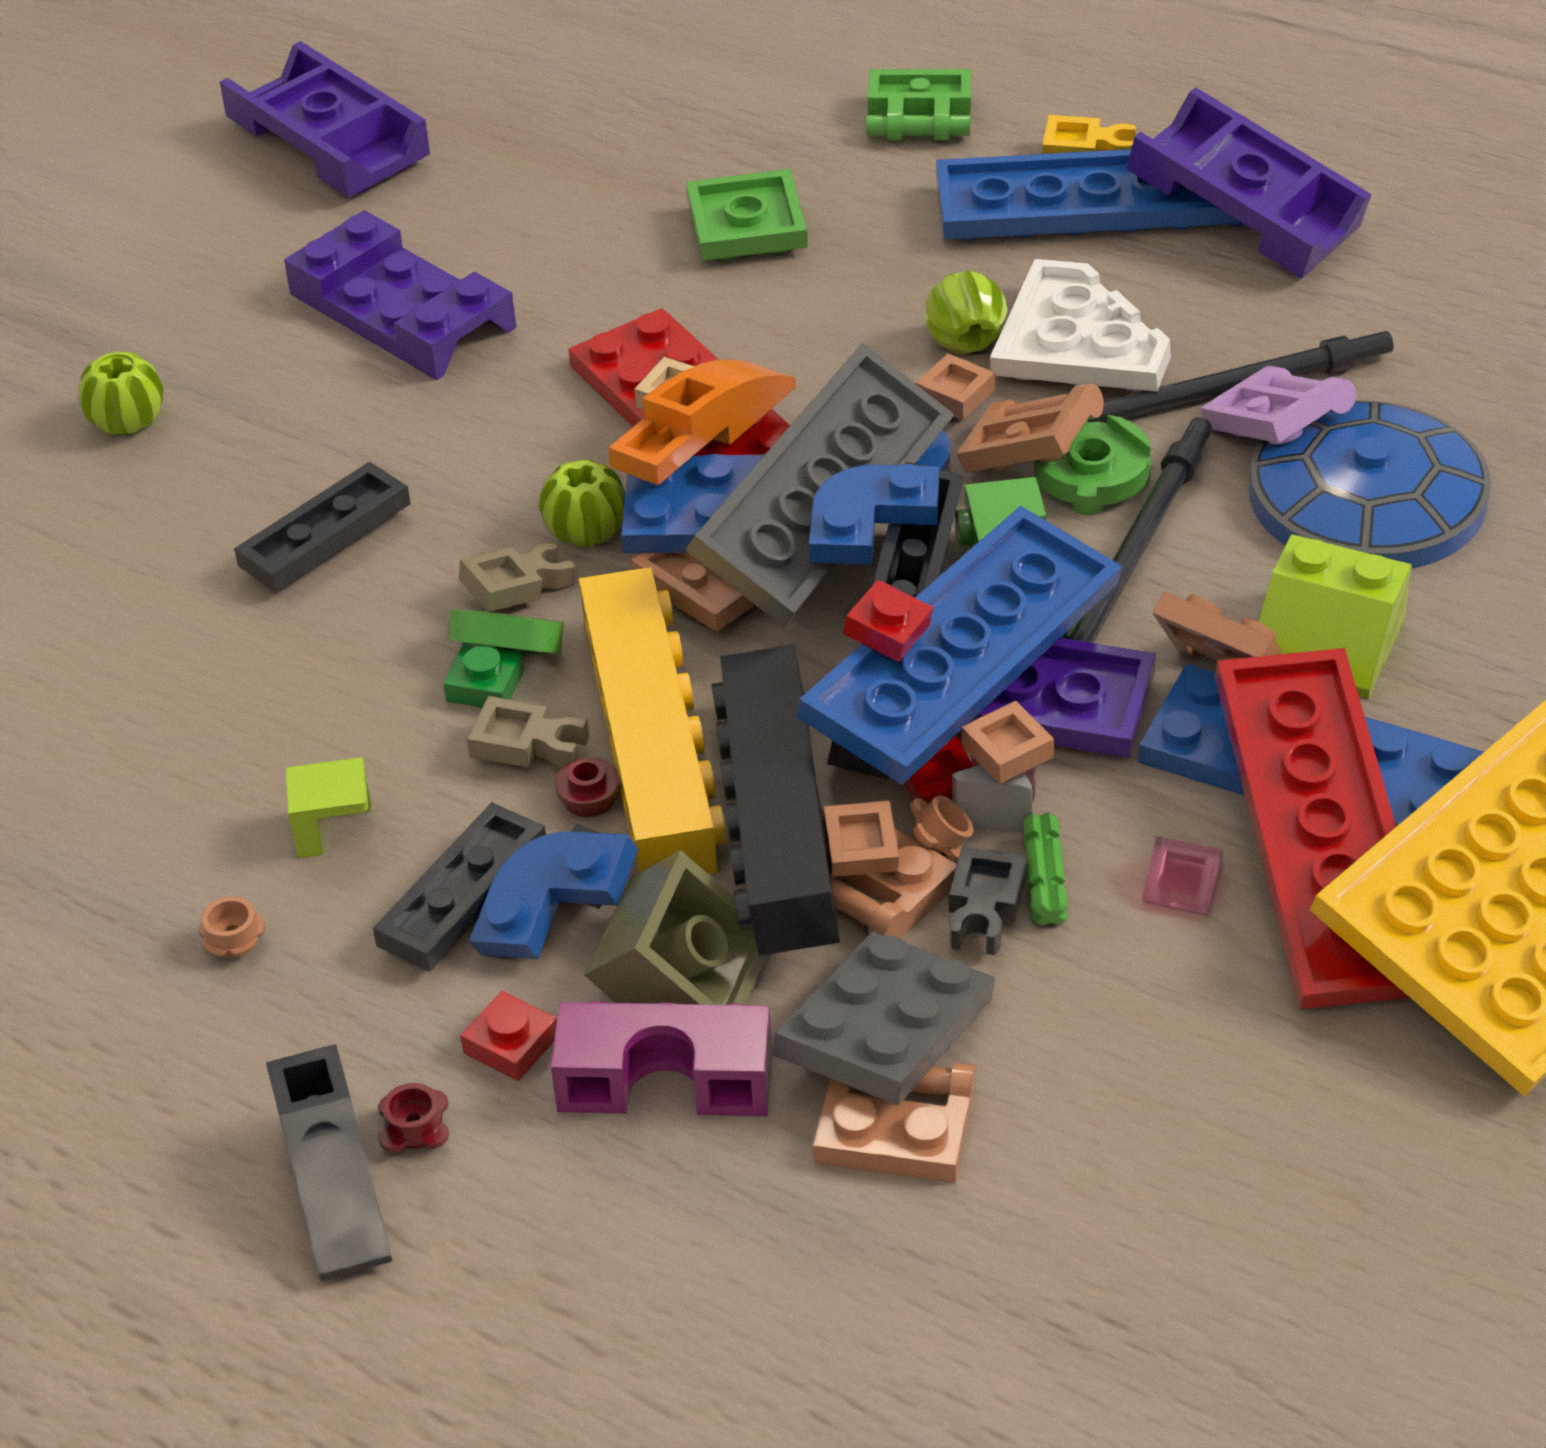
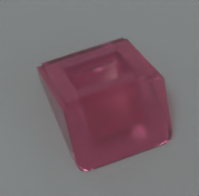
M1156 836L1142 902L1209 915L1225 859L1222 849Z

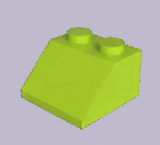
M1291 534L1272 572L1259 622L1270 628L1277 635L1275 641L1283 654L1345 648L1359 697L1369 699L1405 620L1412 564Z

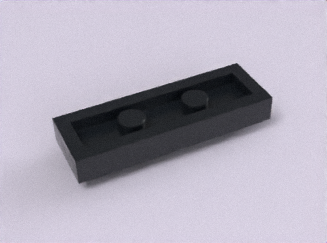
M369 461L235 547L237 565L268 588L277 592L409 506L411 502L408 486Z
M491 802L373 927L376 946L430 972L477 921L489 888L500 867L523 845L546 835L545 825Z

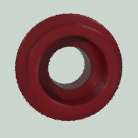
M598 758L574 760L562 767L555 778L557 797L568 811L581 817H593L606 812L613 805L620 789L616 768L609 762Z

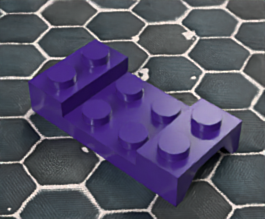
M302 41L292 46L281 77L251 92L229 78L219 82L226 117L255 136L272 131L315 160L318 178L348 198L366 191L377 182L396 172L407 169L411 164L430 155L426 119Z
M1197 87L1189 92L1173 122L1155 138L1152 139L1143 132H1139L1134 137L1126 166L1128 171L1168 196L1183 185L1201 198H1204L1243 224L1262 234L1257 251L1301 279L1361 226L1372 195Z
M365 210L348 218L344 223L318 239L309 242L305 247L284 259L290 295L435 380L445 375L457 340L484 322L489 321L508 333L517 328L511 291L475 271L462 279L456 278L403 248L401 231Z

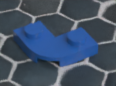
M913 464L862 465L843 470L827 479L819 487L813 501L809 537V563L872 565L875 523L937 525L939 466H916Z
M555 832L528 842L515 851L495 875L469 942L480 955L538 959L559 902L618 906L638 848L628 834Z

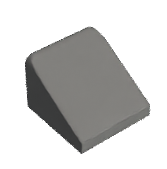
M981 765L952 774V801L965 811L973 827L1024 831L1023 821L1032 813L1033 795L1032 785L1024 772L1001 784Z

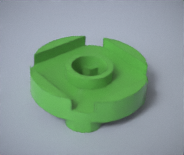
M1107 415V424L1088 422L1086 420L1071 443L1070 450L1061 458L1049 463H1041L1039 460H1034L1033 474L1039 485L1052 496L1062 501L1070 502V506L1075 512L1085 515L1097 514L1105 508V505L1118 503L1132 497L1140 490L1146 488L1150 482L1151 460L1148 437L1132 422L1112 415Z

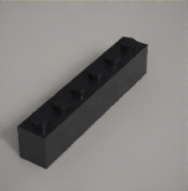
M905 461V464H913V465H916V466H923V465H919V464H915V463H911V462ZM939 469L937 525L888 524L873 584L880 580L915 598L940 576L964 475ZM857 642L855 649H857L861 645V643ZM832 740L827 761L828 765L890 779L889 776Z
M795 644L720 656L723 682L712 683L711 686L717 720L720 721L716 722V731L722 760L732 759L731 761L720 762V769L726 801L736 799V802L725 803L724 805L731 843L741 841L739 845L729 846L735 885H746L745 889L734 890L740 930L753 929L759 956L840 943L809 725L796 717L799 698L804 695Z

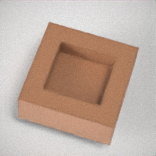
M947 353L916 382V385L955 414L953 417L964 420L995 391V372Z
M1017 701L962 726V746L999 784L1054 758V738Z
M890 800L823 806L822 821L831 877L898 871L899 852Z

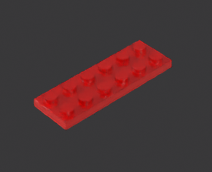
M663 308L646 313L633 321L605 333L597 334L589 340L568 348L570 367L632 427L644 418L643 409L636 407L635 388L663 357L692 366L719 360ZM771 409L730 445L711 440L693 456H708L711 454L765 455L790 427V424Z
M1345 648L1217 661L1215 680L1299 1009L1410 998L1309 910L1319 892L1396 828Z

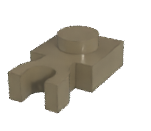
M551 541L540 544L533 548L531 552L522 555L512 546L460 559L458 579L487 612L540 599L542 588L561 589L573 586L576 566L571 560L557 563L559 547Z
M488 696L467 738L469 757L530 768L534 757H541L548 760L554 766L562 768L566 764L578 759L576 744L586 746L589 739L588 720L573 716L549 719L548 706Z

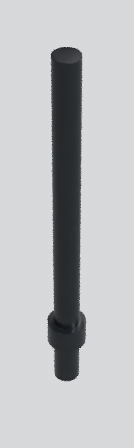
M1386 330L1350 340L1345 335L1322 340L1318 348L1161 386L1157 392L1141 391L1104 400L1101 416L1088 419V422L1107 424V415L1127 419L1219 396L1267 366L1285 368L1292 376H1299L1323 369L1328 374L1351 369L1355 361L1393 352V339L1390 332Z
M1201 417L1192 419L1181 440L1172 443L1161 461L1162 473L1112 559L1123 566L1118 584L1075 624L1067 639L1094 643L1183 483L1189 482L1200 466L1202 462L1201 450L1212 432V425L1208 420Z

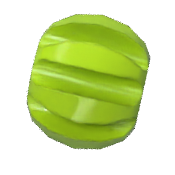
M966 270L958 274L950 273L944 276L942 282L932 287L925 301V323L930 334L938 345L959 355L982 352L988 349L992 342L998 340L1007 321V301L1001 289L994 280L972 270Z
M129 351L109 352L91 361L81 375V382L78 385V401L87 420L103 432L110 435H131L138 433L140 429L151 425L161 411L164 387L155 367L138 354Z
M591 459L564 462L557 466L554 472L544 481L540 493L539 509L547 530L558 540L571 543L575 547L585 548L589 545L607 542L614 535L615 531L622 526L625 490L620 477L606 464L594 463Z

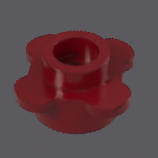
M406 1083L391 1090L378 1104L379 1114L384 1118V1129L378 1134L380 1146L388 1152H399L404 1147L420 1148L426 1146L427 1148L434 1149L445 1144L449 1138L448 1127L443 1124V1112L449 1106L447 1096L442 1091L432 1089L421 1083Z

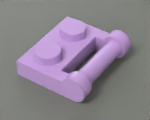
M1267 366L1202 406L1200 411L1203 418L1211 423L1212 430L1231 433L1236 437L1246 436L1265 440L1271 444L1278 445L1298 438L1303 433L1302 428L1327 412L1339 414L1348 412L1355 403L1356 388L1348 379L1330 377L1320 381L1292 376L1285 368Z

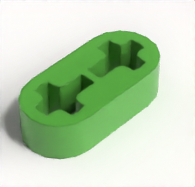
M450 609L447 640L529 651L561 653L564 622L484 611Z

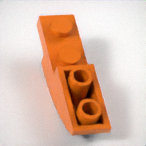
M737 359L714 360L682 371L660 384L642 398L644 418L608 447L610 468L659 485L711 440L729 445L796 388V378L749 361Z

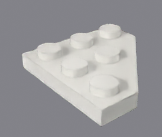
M1034 259L990 356L991 371L995 372V376L1012 377L1024 381H1053L1070 383L1076 386L1094 383L1097 386L1124 388L1129 391L1145 390L1157 392L1171 358L1170 339L1158 328L1150 330L1140 320V311L1117 290L1109 292L1100 284L1099 273L1088 263Z

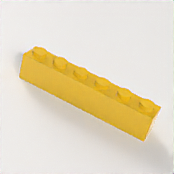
M651 567L579 578L584 627L614 767L618 772L619 790L629 837L638 848L635 858L637 873L679 850H682L708 874L718 873L716 846L727 844L724 816L721 805L709 807L707 800L716 797L714 777L710 760L698 761L697 754L705 753L700 718L698 715L687 717L686 713L688 710H694L693 693L688 672L677 674L676 668L684 667L678 631L667 632L666 627L674 626L668 590L657 591Z

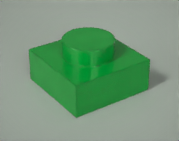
M464 642L443 683L446 702L483 708L488 696L510 700L525 670L522 651Z

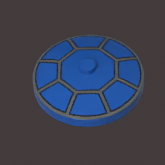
M1356 400L1348 412L1343 414L1327 412L1302 428L1303 433L1293 441L1275 445L1269 443V441L1261 440L1252 456L1249 478V496L1252 508L1265 529L1285 546L1291 534L1412 564L1411 569L1444 559L1465 546L1479 531L1487 513L1491 486L1490 473L1487 463L1476 445L1448 422L1427 412L1400 404Z

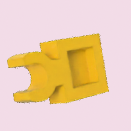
M1048 115L1042 144V154L1131 149L1134 137L1136 136V126L1121 123L1109 127H1100L1101 118Z

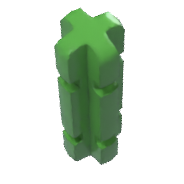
M1049 812L1041 816L1031 813L1023 821L1024 849L1026 850V855H1028L1027 879L1029 895L1031 896V917L1040 926L1049 923L1058 926L1068 917L1067 890L1064 887L1065 873L1062 847L1059 841V821Z

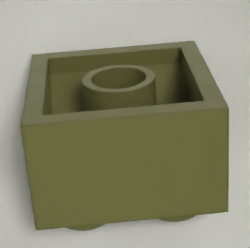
M679 850L630 877L584 976L616 1003L657 1004L670 1002L675 1004L707 1005L738 1003L746 1005L767 955L759 956L753 929L740 930L735 897L682 850Z

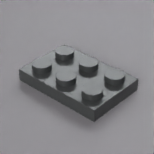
M872 931L775 1032L773 1056L899 1106L992 1000L995 977L972 969L961 961L946 959L911 946L898 937L885 936Z

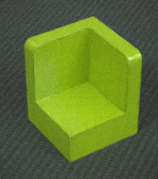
M364 757L286 767L288 815L297 858L324 855L321 818L370 811L372 808Z

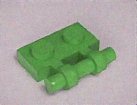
M870 69L867 136H887V141H903V136H934V141H949L950 136H970L972 69Z

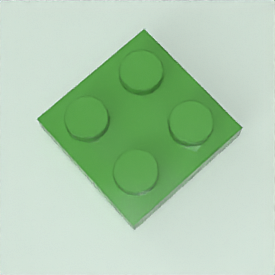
M790 169L686 182L687 201L701 261L713 259L730 260L737 256L769 252L778 254L792 249L808 248L807 228Z

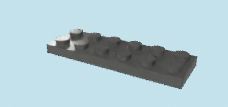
M861 343L698 531L685 550L784 627L835 564L809 563V537L813 501L819 487L833 475L857 466L905 464V461L916 464L955 414L865 344Z

